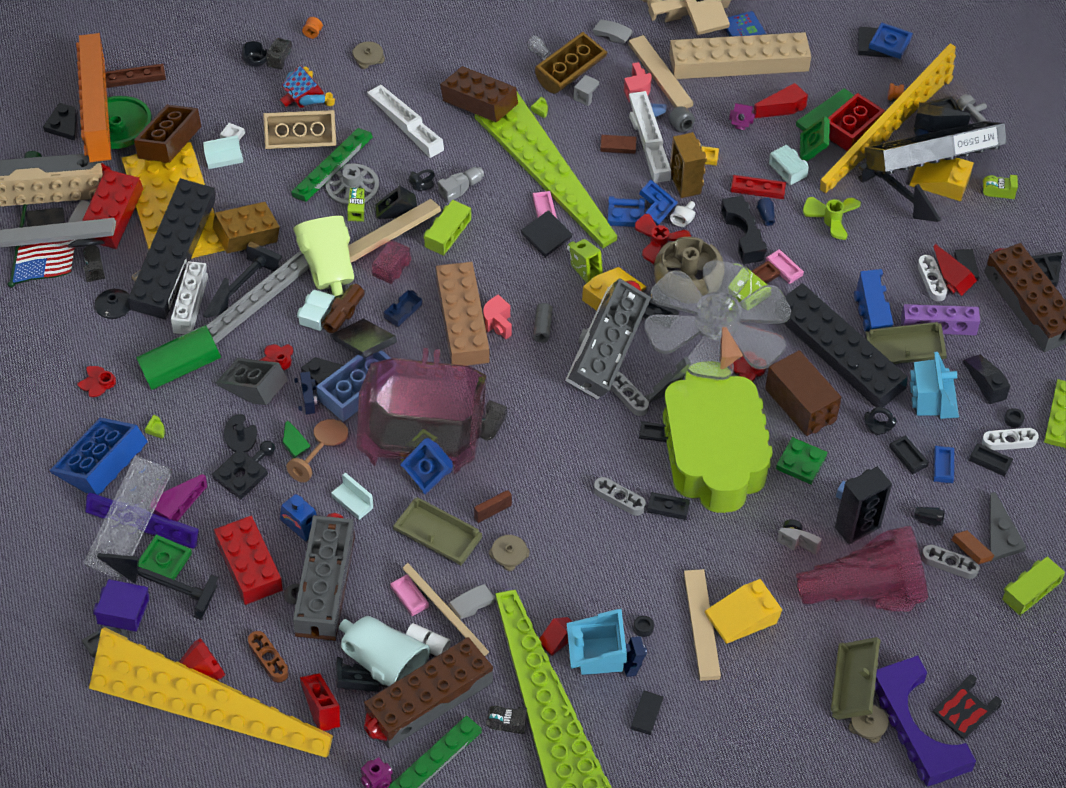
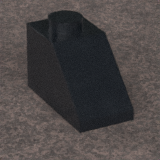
M398 186L375 204L377 219L398 218L417 207L416 195L402 186Z

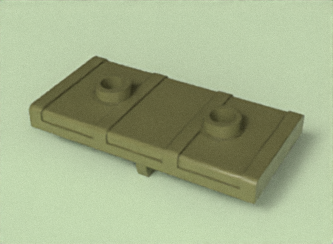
M931 322L870 329L869 332H866V339L894 365L934 360V352H938L941 359H947L941 323Z
M419 497L414 498L393 526V530L445 556L462 566L482 539V533L479 532V529Z
M878 637L839 643L830 709L833 712L832 716L836 720L873 713V699L881 641Z

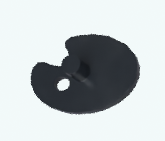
M243 414L235 415L228 420L224 429L226 444L232 451L236 452L238 449H241L246 453L256 443L257 429L255 425L247 428L243 427L245 422Z

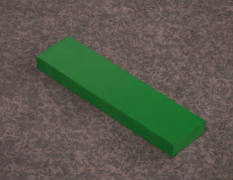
M845 88L797 120L796 126L805 131L822 117H830L854 95Z

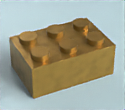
M694 132L673 136L670 161L671 177L680 198L701 194L702 186H704L703 174H705L704 165L707 162V156L705 152H702L700 140L696 139Z
M266 202L220 211L214 214L213 230L227 254L247 249V245L250 242L262 246L275 243L278 240L280 226Z

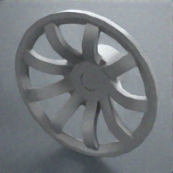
M355 163L345 164L336 173L341 178L340 180L331 181L330 178L325 183L328 195L336 202L345 205L349 204L350 188H365V192L369 193L364 198L365 202L371 200L379 188V179L376 173L367 166ZM368 172L373 176L372 179H365L363 177ZM364 183H375L374 189H369ZM330 185H340V187L336 191L332 192ZM346 188L344 199L337 197Z

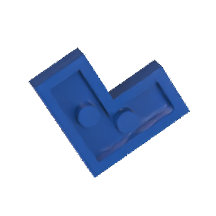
M652 180L639 192L644 199L652 204L644 214H650L656 226L664 220L678 203Z

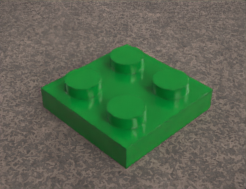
M822 117L800 134L801 160L807 162L829 146L830 119L827 117Z
M792 437L776 465V470L811 485L828 452Z
M156 534L140 557L139 567L175 580L191 556L192 551L185 546Z

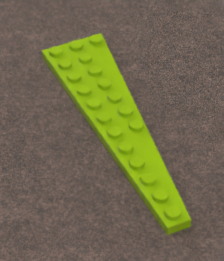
M518 92V105L498 122L475 114V119L546 191H550L552 198L602 248L617 241L616 233Z
M516 590L495 593L546 788H612L601 769L598 758L596 759L592 746L583 732L582 725L576 717L577 715L555 670H553L547 654L542 648L541 641L536 635L529 617L526 615V610Z

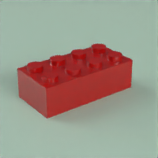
M108 169L105 170L82 221L115 218L114 235L97 237V239L105 241V244L100 245L117 249L143 192V186L139 177Z
M252 515L214 529L217 546L245 605L283 591L281 576Z

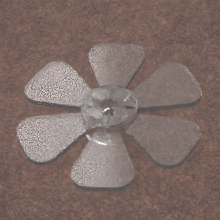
M718 260L707 262L703 267V277L708 294L704 296L686 273L677 270L667 273L652 287L651 298L655 303L695 315L657 314L649 316L644 324L645 332L652 347L657 352L663 354H670L699 334L703 336L688 356L691 364L687 371L691 375L715 380H725L732 376L734 370L733 363L725 369H720L722 327H727L743 357L753 368H768L786 349V341L781 335L741 324V322L781 324L787 322L791 316V308L782 291L776 286L765 285L740 302L736 299V296L749 279L748 269L741 264Z

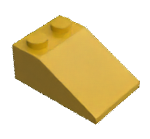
M957 157L952 160L940 159L939 163L926 162L925 166L916 167L909 186L915 187V185L919 184L922 190L961 201L970 179L974 162Z
M620 267L596 275L583 286L582 301L597 311L607 288L619 278L624 281L632 280L637 282L642 292L646 289V286Z
M761 579L743 585L705 610V614L726 644L777 624L782 612V608Z

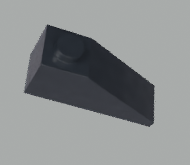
M919 102L914 128L941 131L969 124L971 113Z
M981 354L963 360V363L989 405L1007 399L1011 385L1001 370Z

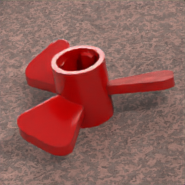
M644 214L635 223L636 231L651 237L650 244L642 251V256L652 264L655 263L657 254L666 243L676 241L680 237H691L690 232L687 230L669 233L667 227L662 225L656 226L650 214Z

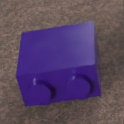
M108 579L106 586H103L101 589L100 601L95 604L93 614L96 615L97 624L137 632L150 599L148 587Z

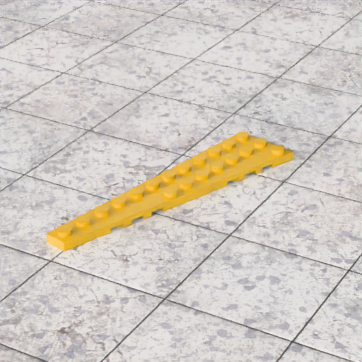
M950 43L820 180L821 191L827 193L830 189H833L847 173L865 158V147L878 145L883 140L887 141L891 133L897 130L918 109L919 102L925 103L942 86L952 81L956 46Z
M106 627L101 629L89 689L322 757L329 756L333 735L308 723H304L293 716L283 714L272 706L269 707L262 704L260 700L243 695L241 691L192 668H188L182 663L165 658V655L161 653H155L146 649V646L136 644L128 640L127 637Z

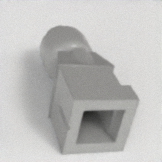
M472 167L464 173L453 174L446 180L441 179L438 181V192L449 203L462 196L469 188V185L472 186L480 182L482 177H484V172L481 167Z

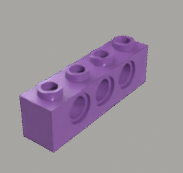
M904 304L901 314V326L938 322V324L941 323L943 334L977 335L980 324L979 307Z

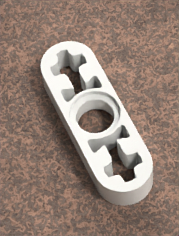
M923 255L919 258L918 270L929 296L934 301H943L946 298L947 287L937 263L932 256ZM928 276H935L937 280H930Z
M1032 428L988 431L983 436L982 445L992 450L1031 448L1036 445L1039 435ZM1011 436L1015 439V442H1008L1005 437Z

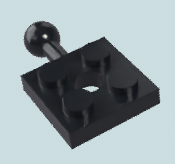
M268 440L262 442L260 451L252 458L241 449H238L212 473L213 479L241 500L268 475V470L258 462L264 456H270L275 452L274 443ZM239 471L245 472L242 477L235 476Z

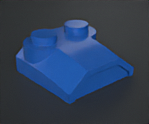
M429 438L424 439L400 464L424 494L429 492L444 476L450 474L453 469L451 459L436 442Z

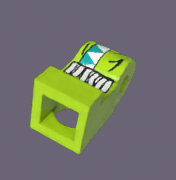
M990 175L983 179L984 195L1015 199L1018 189L1017 175H1010L1009 178H997Z
M350 188L347 211L348 221L364 222L365 188ZM351 213H358V214H361V215H360V216H353Z

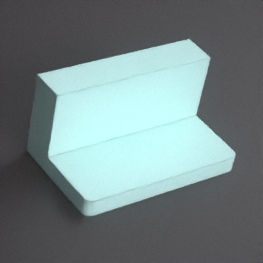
M237 135L203 142L208 169L243 163Z
M344 473L342 475L343 483L331 492L332 498L360 520L373 509L372 494L347 473Z

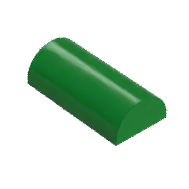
M204 325L137 356L136 359L151 390L220 359L221 355L207 326Z

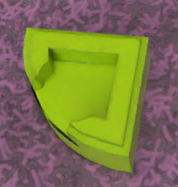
M541 96L531 106V111L545 118L548 113L546 100Z
M153 414L145 428V433L163 439L165 435L164 425L161 419Z

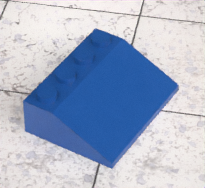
M100 417L50 469V472L85 493L89 494L91 492L99 495L117 477L118 473L130 463L131 459L143 449L148 441L137 425Z

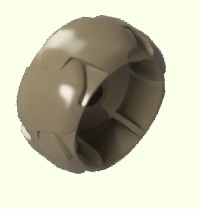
M680 237L674 242L666 243L657 254L654 263L655 283L659 291L672 301L675 300L684 305L703 303L710 296L714 297L723 283V258L714 245H709L700 238ZM667 268H681V274L686 278L683 280L680 277L674 276ZM697 270H709L711 272L709 276H705L700 280H697L695 277Z

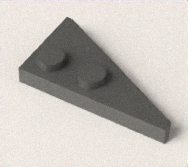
M685 357L676 365L678 370L673 375L669 372L652 388L653 393L644 396L649 403L664 397L665 391L671 383L683 380L691 364L688 357Z
M996 492L991 493L989 502V545L994 557L990 562L1026 550L1025 543Z

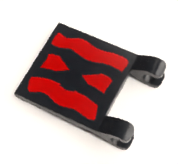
M972 674L933 710V713L963 740L992 713L996 712L1002 703V700L995 696L986 706L969 691L975 686V681L977 680Z

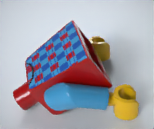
M300 65L295 71L288 73L285 82L282 84L287 94L280 101L285 107H288L295 101L302 108L306 105L324 102L327 106H333L335 98H333L331 92L326 93L324 96V92L312 79L313 71H309L308 67Z

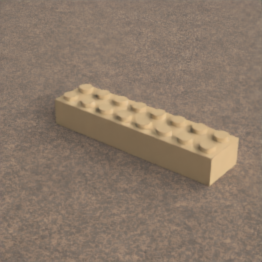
M806 32L671 40L669 56L672 72L676 79L809 71L811 62Z

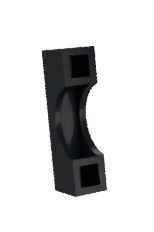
M743 195L722 199L721 213L725 223L737 226L745 233V236L739 239L738 254L743 265L764 261L767 246L761 239L760 229H757L755 225V217L750 213L749 203L745 202Z

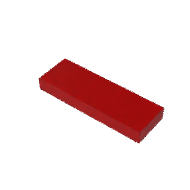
M733 175L731 192L784 200L786 182Z

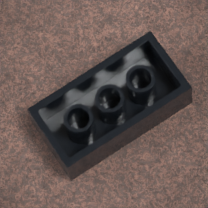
M878 466L871 470H865L860 476L850 478L844 484L835 529L848 545L881 528L892 483Z

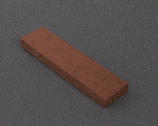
M164 64L105 72L107 88L166 80Z

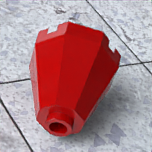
M201 638L193 642L179 661V663L186 665V667L201 672L215 680H219L226 675Z

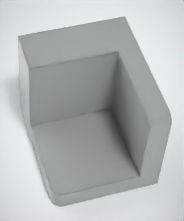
M584 75L574 87V100L589 106L592 103V92L599 86V81Z

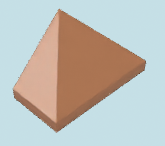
M722 327L720 369H725L742 357L743 354L727 327Z

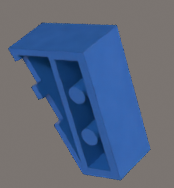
M882 269L860 271L857 289L854 291V300L859 305V316L863 317V329L867 332L870 329L893 327L889 302H886L883 292L887 291L886 285L882 286L881 284Z

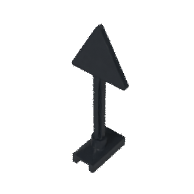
M866 162L859 165L862 175L858 176V179L862 183L875 176L884 179L913 203L914 219L934 222L941 221V218L919 184L915 185L913 194L890 174L867 169Z
M250 242L247 245V260L252 261V264L230 286L229 279L224 278L203 317L217 316L226 311L229 307V297L258 269L265 267L276 271L281 267L279 261L282 259V255Z
M98 553L97 555L98 559L133 583L137 582L138 575L145 579L191 596L190 598L197 600L194 618L202 620L217 588L216 583L219 577L210 575L204 589L140 568L139 557L104 553Z

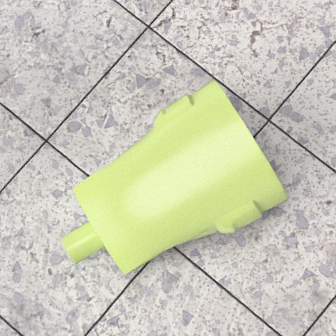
M330 216L309 220L296 225L293 228L296 241L309 265L316 288L320 290L331 288L335 299L337 297L341 298L344 294L342 286L354 280L348 248L350 236L348 228L345 226L344 217Z

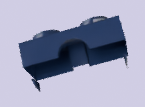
M407 290L398 298L397 305L393 303L384 311V318L399 327L422 306V298L417 296V293L413 290Z
M310 371L302 372L300 376L306 415L315 414V406L318 405L317 394H313V390H316L315 379H311ZM294 378V382L298 383V379ZM298 406L299 411H302V406Z
M641 636L631 637L628 644H626L627 660L623 666L626 677L637 675L647 655V648L643 644Z

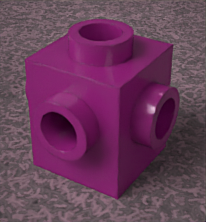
M735 103L734 110L730 111L729 120H732L731 124L735 125L736 129L745 130V127H749L750 124L754 123L755 114L752 113L753 106ZM740 114H744V120L739 118Z
M379 757L368 761L361 768L362 777L360 780L365 788H388L392 783V769L387 762L383 763Z

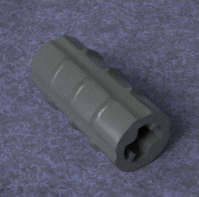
M540 303L537 305L533 339L537 342L544 343L549 340L553 307L550 304Z

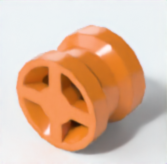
M309 17L302 32L308 38H317L323 24L318 18Z
M890 83L888 100L898 99L904 92V84L896 86L894 83Z

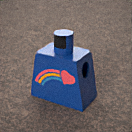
M294 494L282 504L280 520L307 542L309 540L313 515L317 516L315 509L303 500L301 496Z

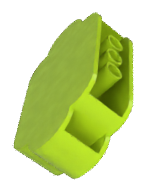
M708 362L693 365L686 372L685 380L671 383L665 391L666 407L662 418L663 424L666 425L664 430L665 436L668 437L666 443L673 484L681 495L688 498H700L702 505L712 512H733L744 505L747 494L760 491L766 483L768 468H770V457H772V446H768L769 431L768 429L765 430L766 416L761 411L763 409V400L759 398L757 388L751 380L741 376H731L727 368L720 369V364Z

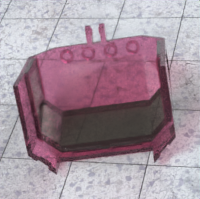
M423 348L422 361L391 358L371 363L359 391L356 447L362 453L364 452L370 458V462L376 466L379 457L405 460L424 439L429 438L436 442L451 459L453 465H455L454 474H456L463 466L472 462L476 456L484 413L487 375L470 366L439 363L440 349L434 351V362H427L429 350L428 348Z

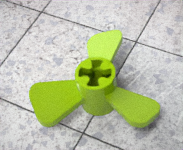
M809 197L805 202L803 214L806 217H824V223L831 227V236L846 240L848 234L841 224L843 213L859 208L861 202L855 198H847L843 202L833 199L825 205L816 198Z

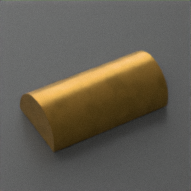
M582 32L535 66L536 77L548 92L558 93L605 58L607 51Z

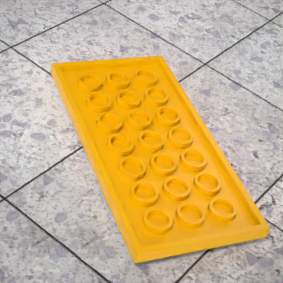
M188 142L170 163L138 159L137 154L121 157L125 173L139 177L143 186V192L136 205V210L148 249H150L179 179L205 185L191 142ZM213 207L192 258L225 251L213 230Z

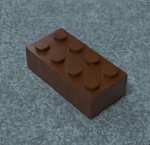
M461 66L440 84L443 101L494 122H498L518 105L515 86Z
M167 104L134 139L138 159L170 163L201 128L198 108Z

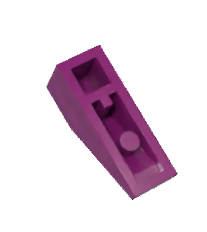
M201 474L162 492L158 498L152 501L150 505L151 513L178 521L207 488L206 476Z

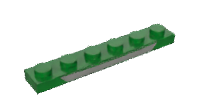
M357 128L291 191L292 196L307 202L373 138L372 133Z
M466 715L392 782L388 788L423 787L482 733V728Z

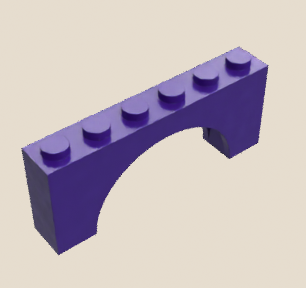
M917 655L877 669L874 692L879 697L880 706L888 713L891 726L896 728L900 743L905 745L909 760L912 763L914 762L919 779L924 781L928 787L973 771L976 760L967 743L949 745L935 741L924 734L913 721L908 708V695L915 687L924 683L927 671Z

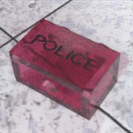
M390 240L372 264L373 276L392 284L395 279L400 277L404 267L410 264V248Z

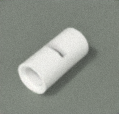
M412 623L406 632V635L429 645L430 654L438 656L450 647V639Z

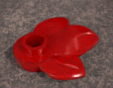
M276 344L268 345L264 349L266 356L260 360L278 362L281 368L286 370L291 366V355L294 352L293 347L289 344L282 347Z
M742 353L741 359L730 364L729 369L753 382L756 377L762 376L767 369L766 362L763 359L757 358L753 353Z
M88 366L86 369L89 377L77 383L80 389L89 391V397H98L104 394L106 389H110L116 384V377L111 372L105 371L102 367Z

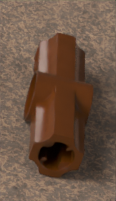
M356 283L351 284L341 298L337 297L334 300L331 311L322 321V327L326 332L335 333L346 319H351L356 305L365 295V290Z

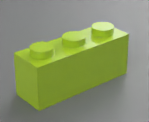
M455 200L446 205L442 214L435 218L432 227L424 233L425 248L444 256L471 221V208Z
M1048 556L1042 561L1037 560L1031 567V570L1022 572L1016 582H1010L1004 588L1005 593L1002 600L1021 616L1062 582L1065 571Z

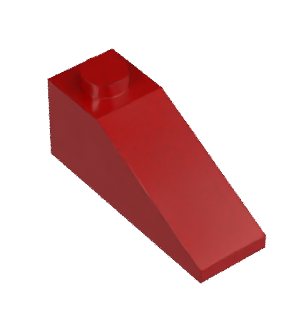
M793 83L754 104L753 114H755V118L792 115L806 108L808 94L796 83Z
M935 244L933 248L943 278L947 282L946 287L953 294L957 292L962 296L977 281L975 276L969 269Z
M321 674L300 677V682L316 726L323 731L340 727V705Z

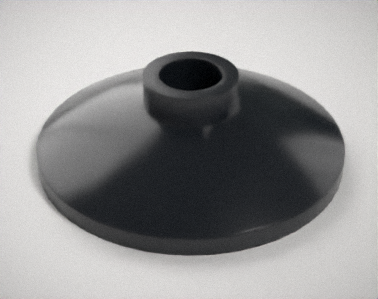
M97 238L78 239L67 246L68 248L105 244V241Z
M116 288L103 291L95 300L96 312L107 319H117L125 316L130 311L129 293Z

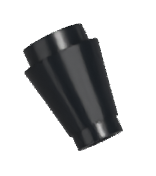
M916 507L914 518L935 527L937 525L942 526L945 510H940V507Z

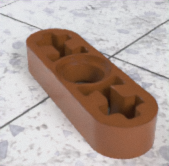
M252 632L248 636V644L255 657L274 682L280 683L285 681L289 675L287 664L263 632ZM257 639L258 641H261V645L263 648L260 649L259 644L257 642L254 643V640ZM265 653H272L274 655L273 659L268 661L262 657ZM275 664L278 670L282 671V674L275 673Z

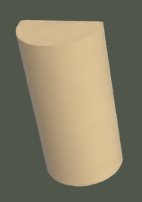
M334 110L263 113L265 149L336 146Z

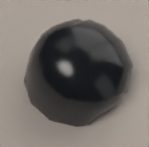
M249 41L243 45L242 58L246 64L252 67H259L268 60V51L263 49L262 43Z

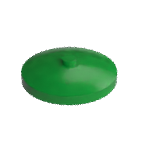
M108 97L111 149L125 148L135 144L134 139L152 121L150 109L144 102L134 97Z

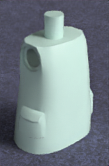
M371 616L362 617L354 624L344 619L339 625V630L345 633L341 641V648L344 652L369 670L373 679L388 687L426 664L429 658V645L395 630Z

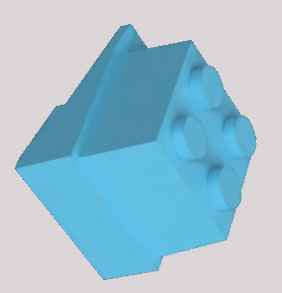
M934 352V360L914 362V370H910V393L913 394L912 408H916L917 416L940 415V419L959 418L954 379H957V371H950L949 368H945L938 352Z
M622 609L600 613L598 616L567 623L571 669L581 667V675L623 672L627 653Z

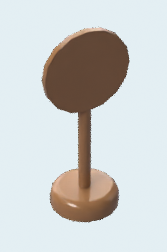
M335 419L319 422L314 428V437L320 443L305 460L292 458L287 463L286 468L290 476L299 482L309 481L312 477V469L308 463L324 445L335 446L347 439L348 428L344 423Z

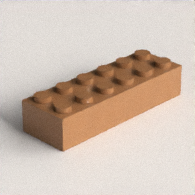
M473 262L436 266V282L452 367L489 363V344Z

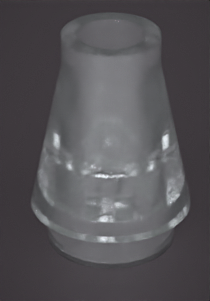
M533 35L529 38L526 45L530 51L539 55L544 60L551 55V52L540 36Z

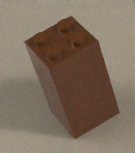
M800 350L769 366L765 390L806 436L817 433L822 427L831 425L837 420L842 397Z

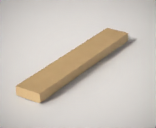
M642 35L629 40L628 45L647 71L651 73V76L675 108L679 106L692 107L693 101L645 36Z
M429 199L348 245L351 263L441 212L440 206L432 199Z
M407 563L403 570L465 638L469 637L481 653L486 656L489 653L486 647L410 564Z
M704 569L684 571L699 680H719L721 673L713 624L705 614V610L710 608Z

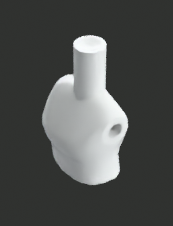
M690 201L686 206H676L675 211L670 215L671 222L680 227L688 225L695 217V211L692 210L695 207V203Z

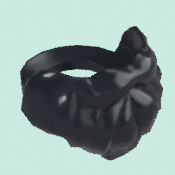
M431 169L422 170L419 173L412 171L408 182L414 190L425 191L434 186L432 179L435 177V173ZM423 173H430V175L424 179L420 177V175Z
M883 407L874 408L871 412L867 411L864 415L866 426L875 435L889 432L897 422L892 413ZM876 413H883L888 417V421L880 422L874 419L873 416Z

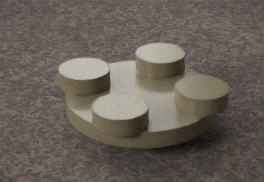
M362 42L352 50V56L359 63L361 69H366L369 65L377 63L382 64L385 61L382 47L375 42Z
M515 535L499 537L489 550V556L498 564L504 566V569L507 571H513L517 565L521 564L530 555L525 542Z
M873 705L872 714L851 717L849 731L868 739L871 743H878L888 728V716L881 708Z

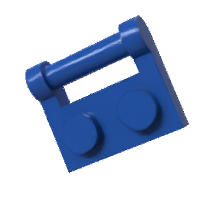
M609 196V225L635 227L637 220L644 215L645 199H620ZM614 205H616V206H635V207H639V209H634V208H615Z

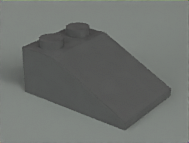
M237 358L217 380L216 384L251 403L267 405L277 392L282 389L288 379L278 362Z

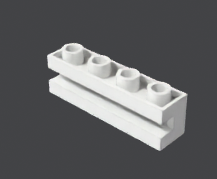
M187 262L171 317L173 333L186 334L194 329L208 280L206 263Z

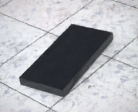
M364 318L331 334L334 341L363 358H367L397 342L395 335Z

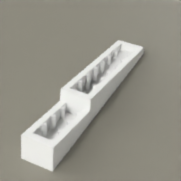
M379 85L367 92V95L429 158L444 151L443 139L425 126L417 113L384 86Z
M646 91L630 93V103L652 180L655 183L671 181V168L663 148V139Z

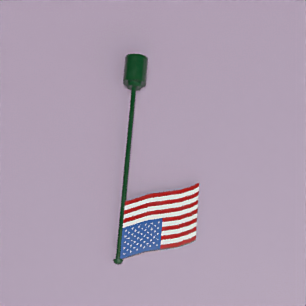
M28 151L25 153L24 158L42 157V155L36 151ZM27 204L23 205L19 228H22L24 225ZM75 240L39 243L24 247L16 246L10 282L7 285L12 288L18 283L55 278L71 273L75 247L68 248L67 245Z

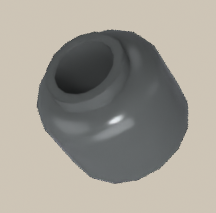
M679 106L670 113L669 122L679 132H686L693 127L695 117L686 107Z

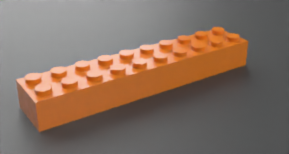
M100 33L79 35V42L76 43L81 137L82 141H84L85 156H89L90 162L112 160L105 61Z

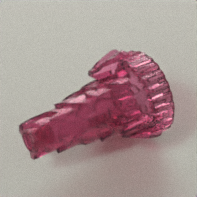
M911 526L886 531L875 537L861 549L851 552L850 555L838 558L834 562L814 566L813 570L796 573L799 594L803 604H814L832 599L838 602L847 599L862 600L869 598L870 600L878 599L875 602L876 609L908 612L913 609L915 604L925 602L928 599L922 561Z

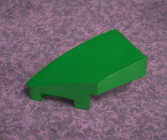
M286 421L282 443L292 457L296 458L308 450L310 444L289 421Z

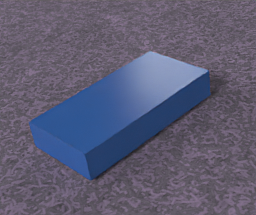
M934 447V482H954L953 447Z

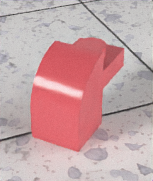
M639 62L632 63V77L624 78V92L628 102H630V93L646 91L648 96L651 90V73L646 74Z
M496 295L485 304L483 318L487 332L494 329L498 335L508 339L512 334V324L507 321L510 318L511 305L500 295Z

